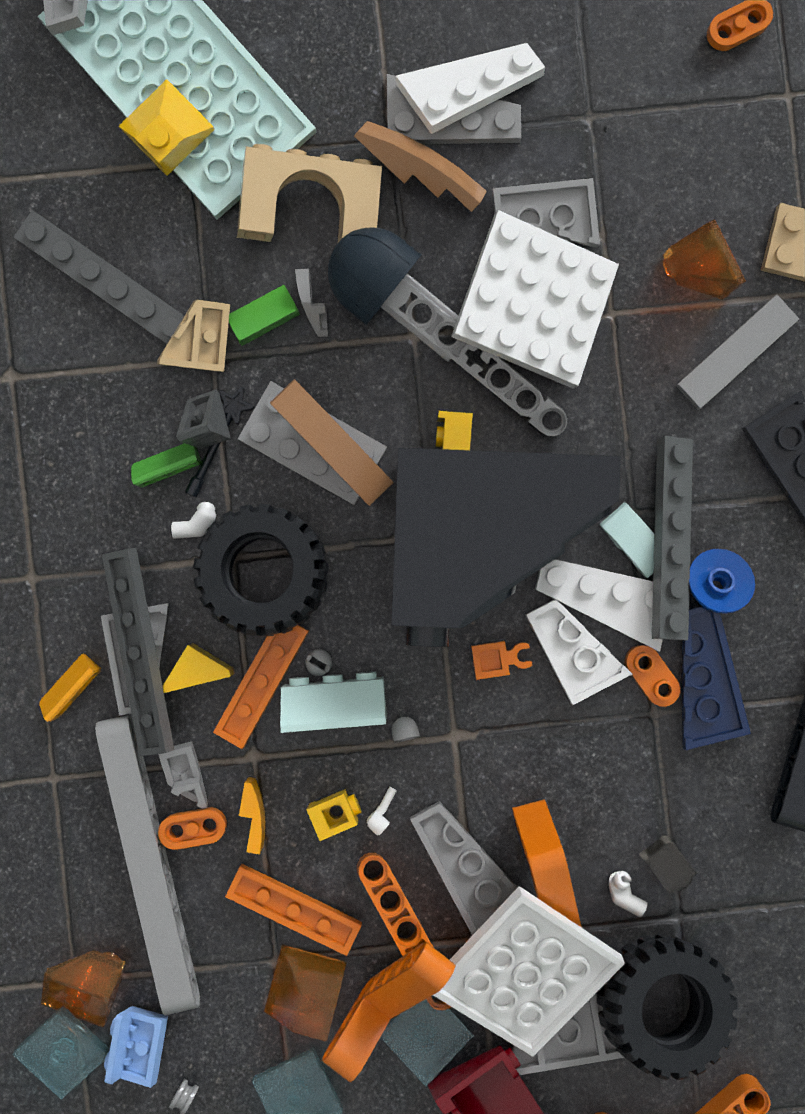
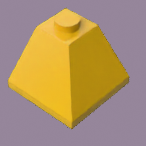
M167 79L119 125V128L166 176L215 130L214 126Z

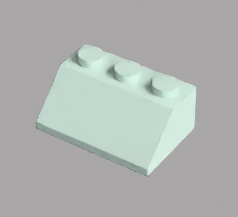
M376 671L356 673V679L343 680V674L322 676V682L310 683L309 677L290 678L289 684L281 687V733L386 724L384 676L376 677Z

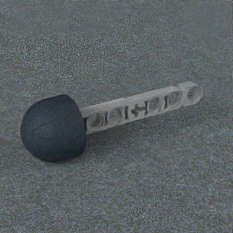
M370 227L352 231L338 242L329 259V284L337 300L349 312L354 314L356 318L367 325L381 307L447 362L450 359L454 360L518 414L529 417L528 422L547 436H557L565 430L567 417L564 410L548 396L543 399L540 390L502 358L482 350L480 357L487 364L490 358L496 361L488 367L485 376H482L479 372L483 370V367L478 362H473L471 365L467 363L468 355L466 351L468 349L475 351L477 350L476 347L458 339L453 344H444L439 340V330L446 325L455 327L458 315L408 274L422 254L415 251L404 239L388 230ZM411 292H413L417 298L410 302L406 312H404L399 307L408 301ZM423 303L430 307L432 312L430 320L425 323H419L414 320L412 309L417 304ZM499 368L507 370L510 374V381L503 387L493 385L490 379L492 372ZM523 390H530L536 396L534 405L529 408H522L516 402L517 395ZM550 411H555L561 416L560 425L554 429H548L542 424L543 416Z

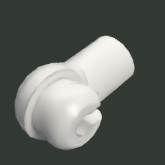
M202 502L197 506V511L190 521L172 522V537L175 539L204 536L208 532L207 529L216 520L214 505L209 502Z
M625 871L612 873L608 881L612 902L628 912L642 917L646 911L647 902L631 893L630 875Z

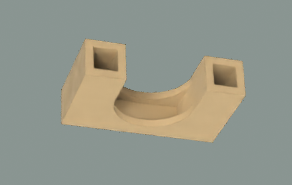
M254 144L252 147L246 146L243 159L237 238L271 242L274 234L277 195L285 186L298 180L318 182L329 189L334 195L340 211L338 242L352 231L361 228H377L382 166L373 165L372 161L366 159H356L353 162L342 161L340 157L332 154H322L320 157L308 156L305 151L299 149H289L286 152L274 151L271 146L265 144Z

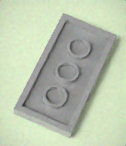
M270 381L239 435L238 440L355 506L360 496L270 404L284 389ZM330 415L378 465L387 450V446Z

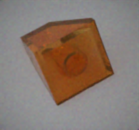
M715 219L670 246L663 254L664 269L670 278L674 277L677 285L721 300L731 295L746 282Z
M282 944L264 1012L293 1033L327 1042L346 962Z
M93 950L47 968L43 978L41 1005L104 1027L122 981L126 962L113 953H100Z

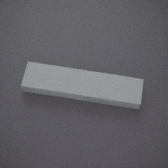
M775 295L684 377L676 387L697 410L701 409L794 325L799 318L778 295Z

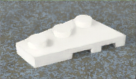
M556 599L525 614L572 705L632 675Z

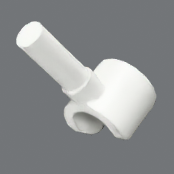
M390 786L380 805L367 818V826L376 835H380L390 823L383 816L397 791Z

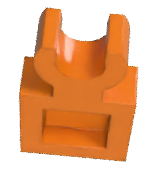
M505 641L471 645L476 680L510 675L508 665L514 664L522 669L531 667L532 661L522 662L517 657L520 650L530 648L529 644L520 642L515 644L511 650H506Z

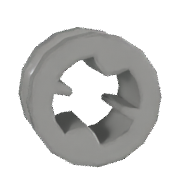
M184 1078L168 1108H178L180 1114H185L199 1086H189L188 1080Z

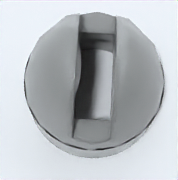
M323 649L311 651L305 659L306 669L314 676L325 675L332 667L331 655ZM312 656L326 664L324 670L310 662Z
M400 717L393 723L392 737L394 743L420 737L418 726L410 717Z

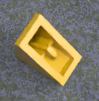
M192 643L187 645L163 685V691L167 693L231 677L235 674L234 668Z

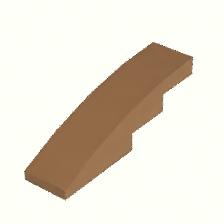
M367 121L354 135L404 184L414 175L437 198L448 189L471 212L480 204L487 192L462 169L446 158L399 132Z
M295 379L270 402L278 413L369 506L394 483Z

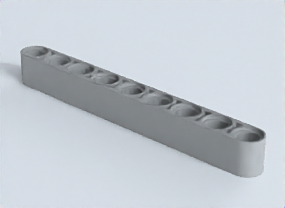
M128 714L99 721L95 726L97 742L161 1010L166 1016L198 1008L200 1006V993L166 849L158 837L160 824L144 757L139 755L132 715Z

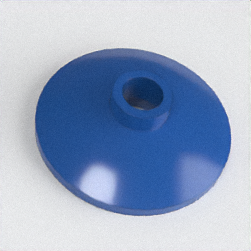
M711 549L701 553L690 566L689 588L694 598L703 607L717 613H733L746 606L753 597L755 577L748 563L738 554L725 549ZM713 581L720 582L722 589L717 588Z

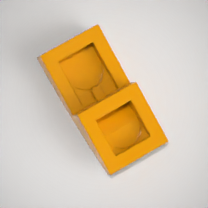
M248 777L244 783L239 816L252 818L246 852L260 855L265 839V810L256 778Z

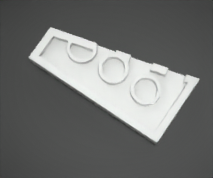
M524 43L397 75L396 86L429 132L433 134L544 76L545 66L530 46Z
M556 559L539 570L535 590L660 652L663 639H652L653 581Z

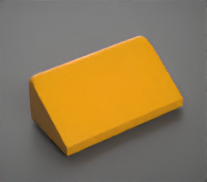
M81 654L40 700L39 705L43 718L47 722L58 719L101 672V667L86 654Z

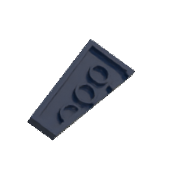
M703 606L689 609L688 640L682 641V736L684 750L751 734L721 614Z

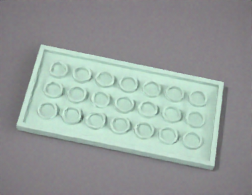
M88 0L84 26L53 35L126 118L167 79L214 126L215 130L173 171L216 220L240 200L243 159L246 146L252 147L254 144H265L271 146L274 151L286 152L289 149L300 148L317 133L315 126L203 0ZM43 11L38 15V18L46 27L45 13Z

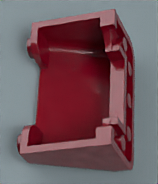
M498 1045L437 1075L426 1083L443 1114H544L516 1069L521 1064L510 1047L503 1050Z

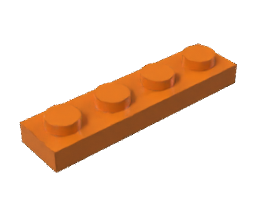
M296 625L292 628V631L266 637L213 731L214 734L241 749L246 746L307 637L309 630Z
M242 863L225 896L345 956L348 955L362 926L361 921Z

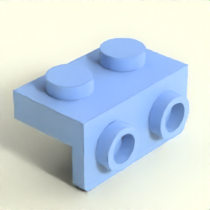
M131 1006L116 1015L110 1027V1035L112 1036L110 1051L107 1053L104 1062L106 1070L105 1083L113 1084L119 1079H124L149 1088L157 1083L168 1016Z

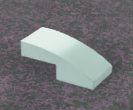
M624 502L599 525L614 544L627 555L639 572L648 578L654 571L655 534L632 508Z

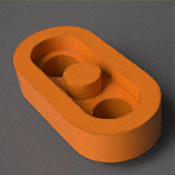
M746 0L718 14L713 18L707 29L709 44L716 50L727 51L762 34L773 19L772 6L767 0ZM748 17H755L757 19V23H751ZM719 31H724V32H726L727 35H728V38H722V37H720V35H719L718 32H719Z
M646 645L632 647L625 656V667L632 673L631 676L650 702L662 707L672 705L680 695V685L656 650ZM646 656L649 659V665L641 669L638 664L639 659ZM662 684H667L669 691L666 695L661 696L658 688Z
M213 807L175 813L162 821L158 829V837L166 848L172 850L217 842L223 836L227 828V820L219 809ZM213 819L216 823V828L208 829L205 826V820ZM172 826H181L183 834L175 835L172 831Z

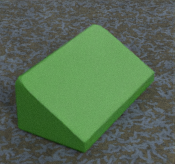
M282 285L230 313L229 324L239 343L243 346L299 316L300 313L285 285Z
M184 443L134 463L131 467V480L133 485L143 488L199 466L202 461L197 448Z

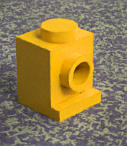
M439 411L437 422H444V427L437 426L436 446L449 450H470L473 413Z
M346 789L316 802L309 803L306 809L319 841L357 826V815L362 813L356 796L354 794L348 796ZM333 806H340L343 813L340 816H334L331 814L330 809Z

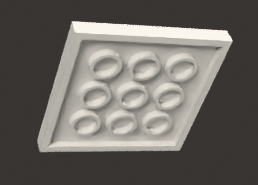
M498 210L494 214L451 337L574 389L579 386L619 264Z
M519 886L450 959L456 965L455 970L446 985L433 996L533 1057L625 962L620 953Z

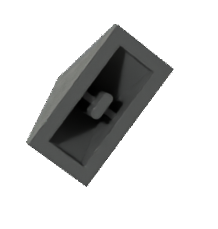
M217 389L187 399L176 435L180 442L203 449L231 439L221 397Z

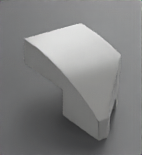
M309 268L295 269L298 292L307 318L318 337H328L325 303L313 304Z
M193 742L175 745V750L158 754L167 784L172 787L171 793L176 796L181 794L196 802V806L202 809L207 808V796Z

